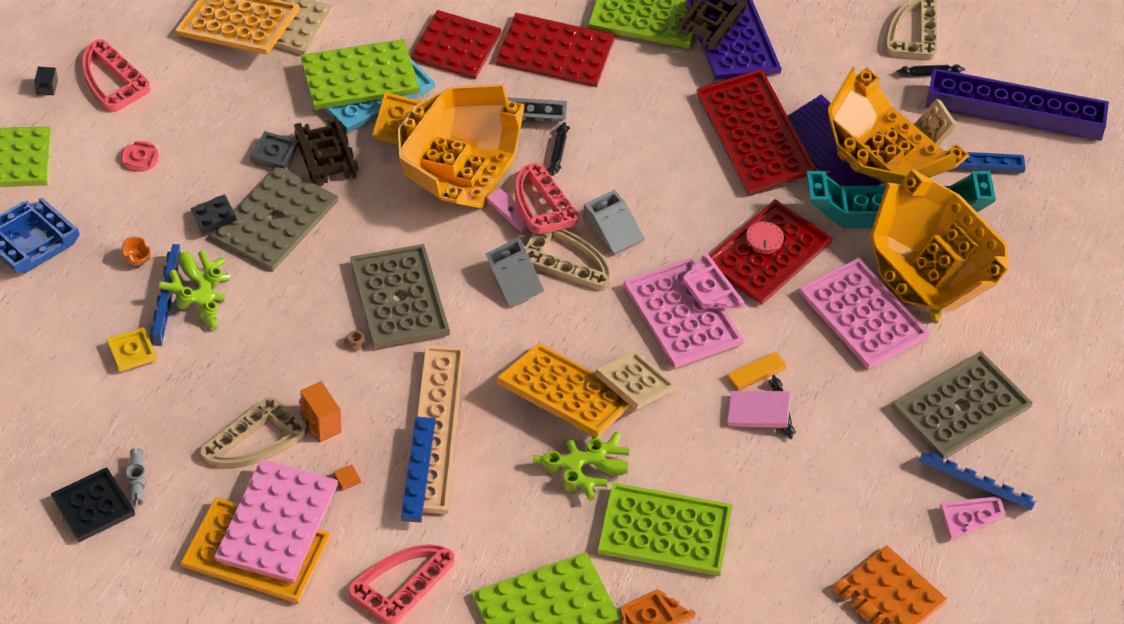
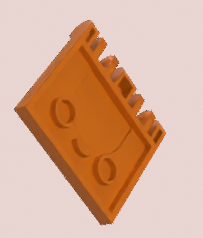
M887 545L846 578L838 581L832 588L838 596L842 594L841 598L844 601L855 594L857 598L852 601L850 606L854 610L860 606L857 613L868 623L874 619L872 624H883L884 622L887 624H921L947 601V598Z

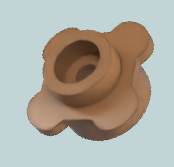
M357 330L351 331L348 334V338L344 339V344L351 346L354 350H360L361 345L367 342V337Z

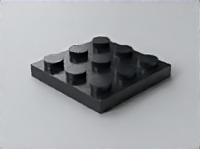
M107 467L51 493L53 501L78 542L135 516V510Z

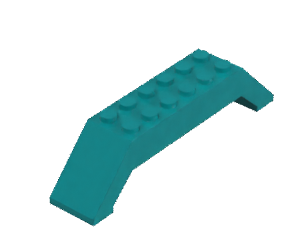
M807 171L810 202L841 228H873L886 186H840L826 176L825 171ZM972 171L969 176L950 186H944L959 194L976 212L981 211L996 201L990 171Z

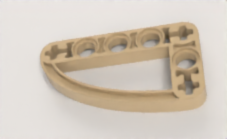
M909 0L899 8L891 22L886 42V53L890 57L927 61L935 59L937 53L936 0ZM920 7V43L894 40L901 20L910 11ZM925 14H929V15H931L932 17H931V18L926 17ZM925 26L932 27L933 29H926ZM925 38H930L933 41H926ZM907 49H914L915 52H910Z
M565 229L544 233L543 237L541 234H532L525 248L529 257H532L531 261L535 270L597 291H604L608 288L610 282L609 266L604 257L588 242ZM552 237L584 253L597 265L600 271L544 252ZM538 242L541 243L542 246L535 247L533 246V243ZM549 261L552 263V265L545 266L543 265V263ZM567 267L570 271L562 272L560 269ZM585 273L587 277L580 278L578 274Z
M266 397L203 445L201 457L206 464L221 469H234L259 463L260 459L267 460L299 442L306 435V424L276 398ZM254 415L260 417L258 421L250 420V418ZM282 415L289 417L286 421H280L278 418ZM269 420L287 434L280 440L260 450L239 456L224 457V455ZM238 427L246 429L242 433L235 432V429ZM225 438L231 441L226 445L220 443Z

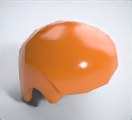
M135 236L129 237L123 241L122 257L132 266L144 265L150 259L151 248L146 245L145 239Z

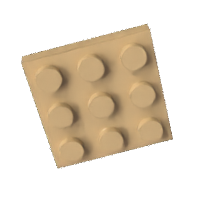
M633 351L597 368L595 376L635 410L673 392L676 388V384L637 351Z

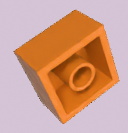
M320 381L300 390L301 399H299V404L302 410L300 411V416L304 422L309 424L311 434L317 436L319 441L322 442L342 433L340 408L323 382Z

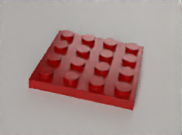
M437 10L413 50L411 59L422 64L476 79L501 35V28Z

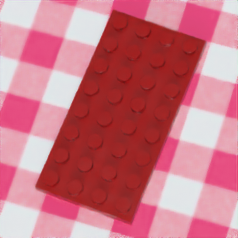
M763 69L696 89L697 96L748 195L807 177V171H816Z

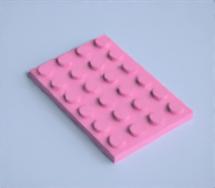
M691 258L624 280L623 282L624 288L674 369L742 345L744 341L724 308H701L684 285L683 277L688 271H691L692 266L695 264Z
M860 258L799 288L801 296L868 370L929 338L930 333Z
M260 459L216 552L215 562L294 584L337 488L338 480Z

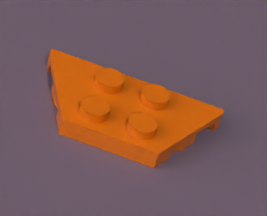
M656 589L622 605L621 623L682 624L695 618L696 613L692 609L687 610L679 605L680 602L667 597L665 593Z

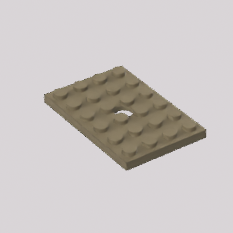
M277 166L234 211L237 220L217 228L211 235L212 240L273 272L338 202V196ZM273 212L282 214L281 219L270 220L268 216Z
M424 244L350 257L374 349L450 335V329ZM397 292L407 296L404 301H395L393 299L394 294Z
M980 351L892 403V408L944 460L1030 409L1033 402ZM957 401L960 403L966 402L969 405V409L960 411L954 404Z

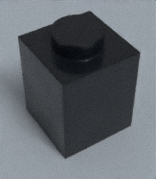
M38 66L34 79L36 94L54 95L58 82L56 67Z

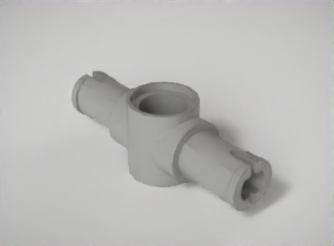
M134 448L130 450V464L126 474L130 490V504L136 506V500L138 505L143 504V489L147 481L143 464V450L137 448L136 454Z

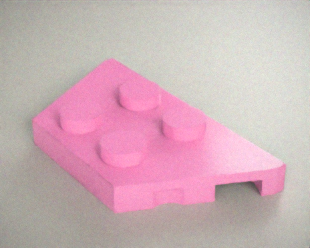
M707 252L702 255L698 263L692 266L691 271H688L683 277L684 285L701 308L744 307L745 302Z

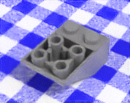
M615 190L584 204L583 220L613 255L645 240L626 202Z
M520 237L485 253L510 308L544 292Z

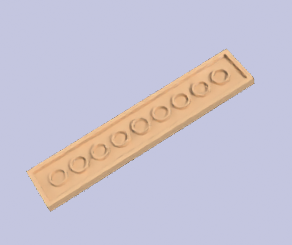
M426 345L417 417L436 418L423 513L448 514L465 348Z

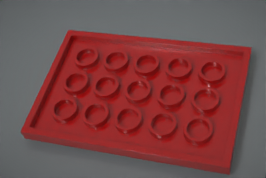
M515 12L497 55L496 64L597 87L612 49L615 35Z
M775 199L709 256L731 284L763 305L832 243L833 238ZM758 222H769L778 226L784 236L782 247L775 250L772 254L755 252L751 246H748L746 241V234L751 225Z

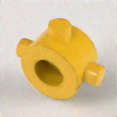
M931 309L929 312L930 318L933 321H937V323L941 322V311Z

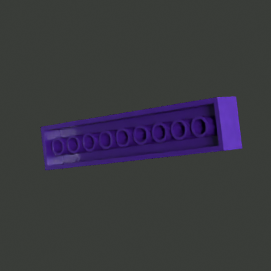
M933 68L925 107L929 108L938 99L942 101L948 112L1101 141L1106 128L1109 101Z

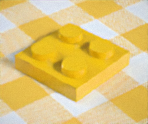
M144 327L107 338V344L119 372L157 360L156 353Z

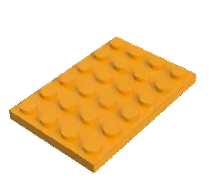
M198 0L175 31L177 36L268 55L297 15L300 7L299 4L281 0Z
M537 343L498 376L496 382L505 389L595 438H598L630 407L626 401L595 376L594 372L540 343Z
M215 497L181 562V566L299 604L327 546L330 533L318 529L294 584L215 562L214 557L239 504Z

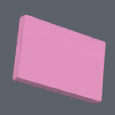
M731 391L728 427L787 428L790 391Z

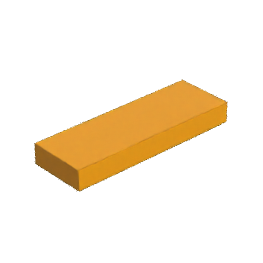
M775 351L728 373L727 379L737 391H740L785 370L786 363Z

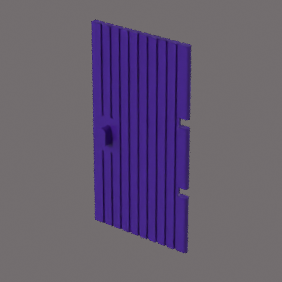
M822 94L788 115L813 164L821 171H830L827 176L840 186H880L883 184V182L855 172L846 160L843 161L839 158L829 122L828 107L831 103Z

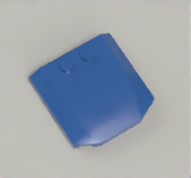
M38 198L39 202L30 204L28 201L21 202L0 214V258L15 272H28L74 245L80 235L78 228L43 198Z

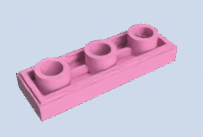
M501 188L486 197V201L522 234L529 230L519 213L516 202Z

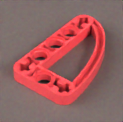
M97 39L87 46L82 60L85 80L96 100L108 112H117L150 92L148 79L105 40ZM95 55L126 85L106 96L91 73L90 65L93 56ZM107 56H114L113 59H106ZM119 65L125 66L123 69L116 68ZM129 75H135V76H136V77L133 78V79L127 78ZM125 93H131V94H132V95L129 96V97H124V96H123Z
M531 163L524 166L517 175L514 195L519 213L528 229L534 234H543L576 226L579 218L578 212L546 169L539 163ZM527 177L553 210L552 213L538 216L532 214L523 192V182Z
M432 544L413 546L398 551L377 562L352 582L349 586V596L352 601L384 624H397L453 567L454 553L446 547ZM421 557H432L390 600L368 585L384 572L403 562ZM447 557L449 558V561L444 560V561L441 563V558H443V559H446ZM433 569L437 571V574L431 577L426 572ZM416 583H421L424 587L421 590H415L412 586ZM355 590H362V593L358 592L355 594ZM407 597L410 599V602L408 604H401L399 599ZM376 599L380 601V605L372 607L369 605V602ZM394 612V617L392 615L387 617V613L392 614Z

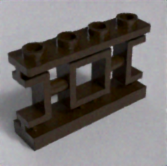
M695 0L693 7L687 9L685 17L679 19L677 34L681 35L684 32V36L687 37L692 32L704 38L702 45H709L707 50L714 53L744 14L748 1L710 0L708 2V0ZM707 12L719 19L714 22L703 15Z
M333 116V121L326 119V127L310 130L308 124H305V127H302L301 123L294 124L295 139L298 140V147L311 182L320 187L322 181L328 183V175L343 172L345 178H349V175H351L353 179L356 178V171L359 170L357 161L353 160V150L351 147H348V137L346 134H343V124L341 121L338 122L337 116ZM309 140H313V141H311V147L309 146V143H308ZM334 147V153L320 156L318 149ZM342 154L344 155L346 162H340L343 161ZM317 165H318V166H322V167H320V168H321V173H319V170H318Z

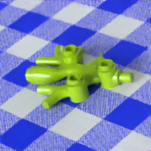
M202 250L198 252V256L204 271H199L193 255L187 251L182 252L178 259L181 269L188 278L197 283L198 289L193 291L189 287H183L176 270L169 272L172 283L160 281L158 289L173 292L176 295L175 305L178 308L186 309L190 303L197 304L201 309L199 318L209 325L211 331L218 329L216 324L218 306L212 300L224 302L225 294L217 293L211 288H216L219 282L229 281V274H222L221 269L218 268L225 264V260L223 257H220L215 261H209L206 252Z
M614 432L607 443H603L600 440V436L598 438L592 436V439L587 443V451L578 450L574 440H569L566 443L569 454L561 456L557 451H550L544 454V456L533 455V463L543 464V467L550 474L559 472L561 467L566 469L567 471L564 473L563 479L564 489L572 493L578 490L580 486L585 491L587 499L592 501L596 498L592 488L594 486L607 487V479L587 477L581 472V467L584 464H593L604 473L623 476V474H627L628 462H624L621 459H606L605 454L629 456V448L616 445L621 434Z

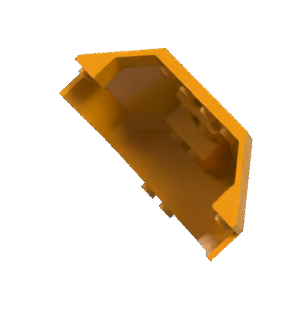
M852 66L828 107L829 122L839 158L843 161L846 160L855 172L862 173L880 182L901 184L911 169L930 178L956 168L969 157V154L957 143L948 151H944L890 104L880 88L879 77L868 67L856 75L855 68Z
M495 84L451 86L415 105L398 128L399 159L404 175L440 200L482 208L486 203V197L492 194L515 160L524 104L508 101L505 85Z
M913 169L910 170L901 184L887 183L870 237L880 277L885 281V285L896 293V297L901 302L938 311H954L1000 282L1009 270L1008 244L959 194Z

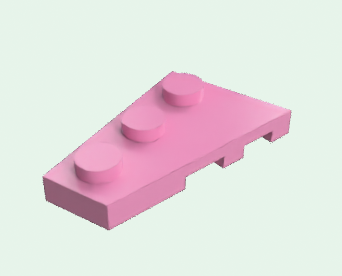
M1000 496L942 502L940 505L950 541L1004 518L1005 515Z

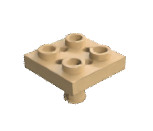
M938 99L914 123L919 130L938 146L957 126L942 101Z

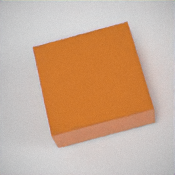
M352 464L334 471V477L338 480L342 491L361 483V479Z

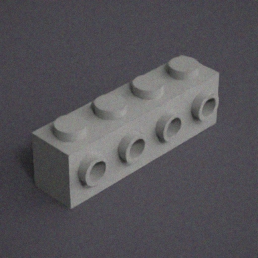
M507 97L508 101L524 104L522 120H527V117H534V121H544V118H552L551 122H562V119H566L567 101Z

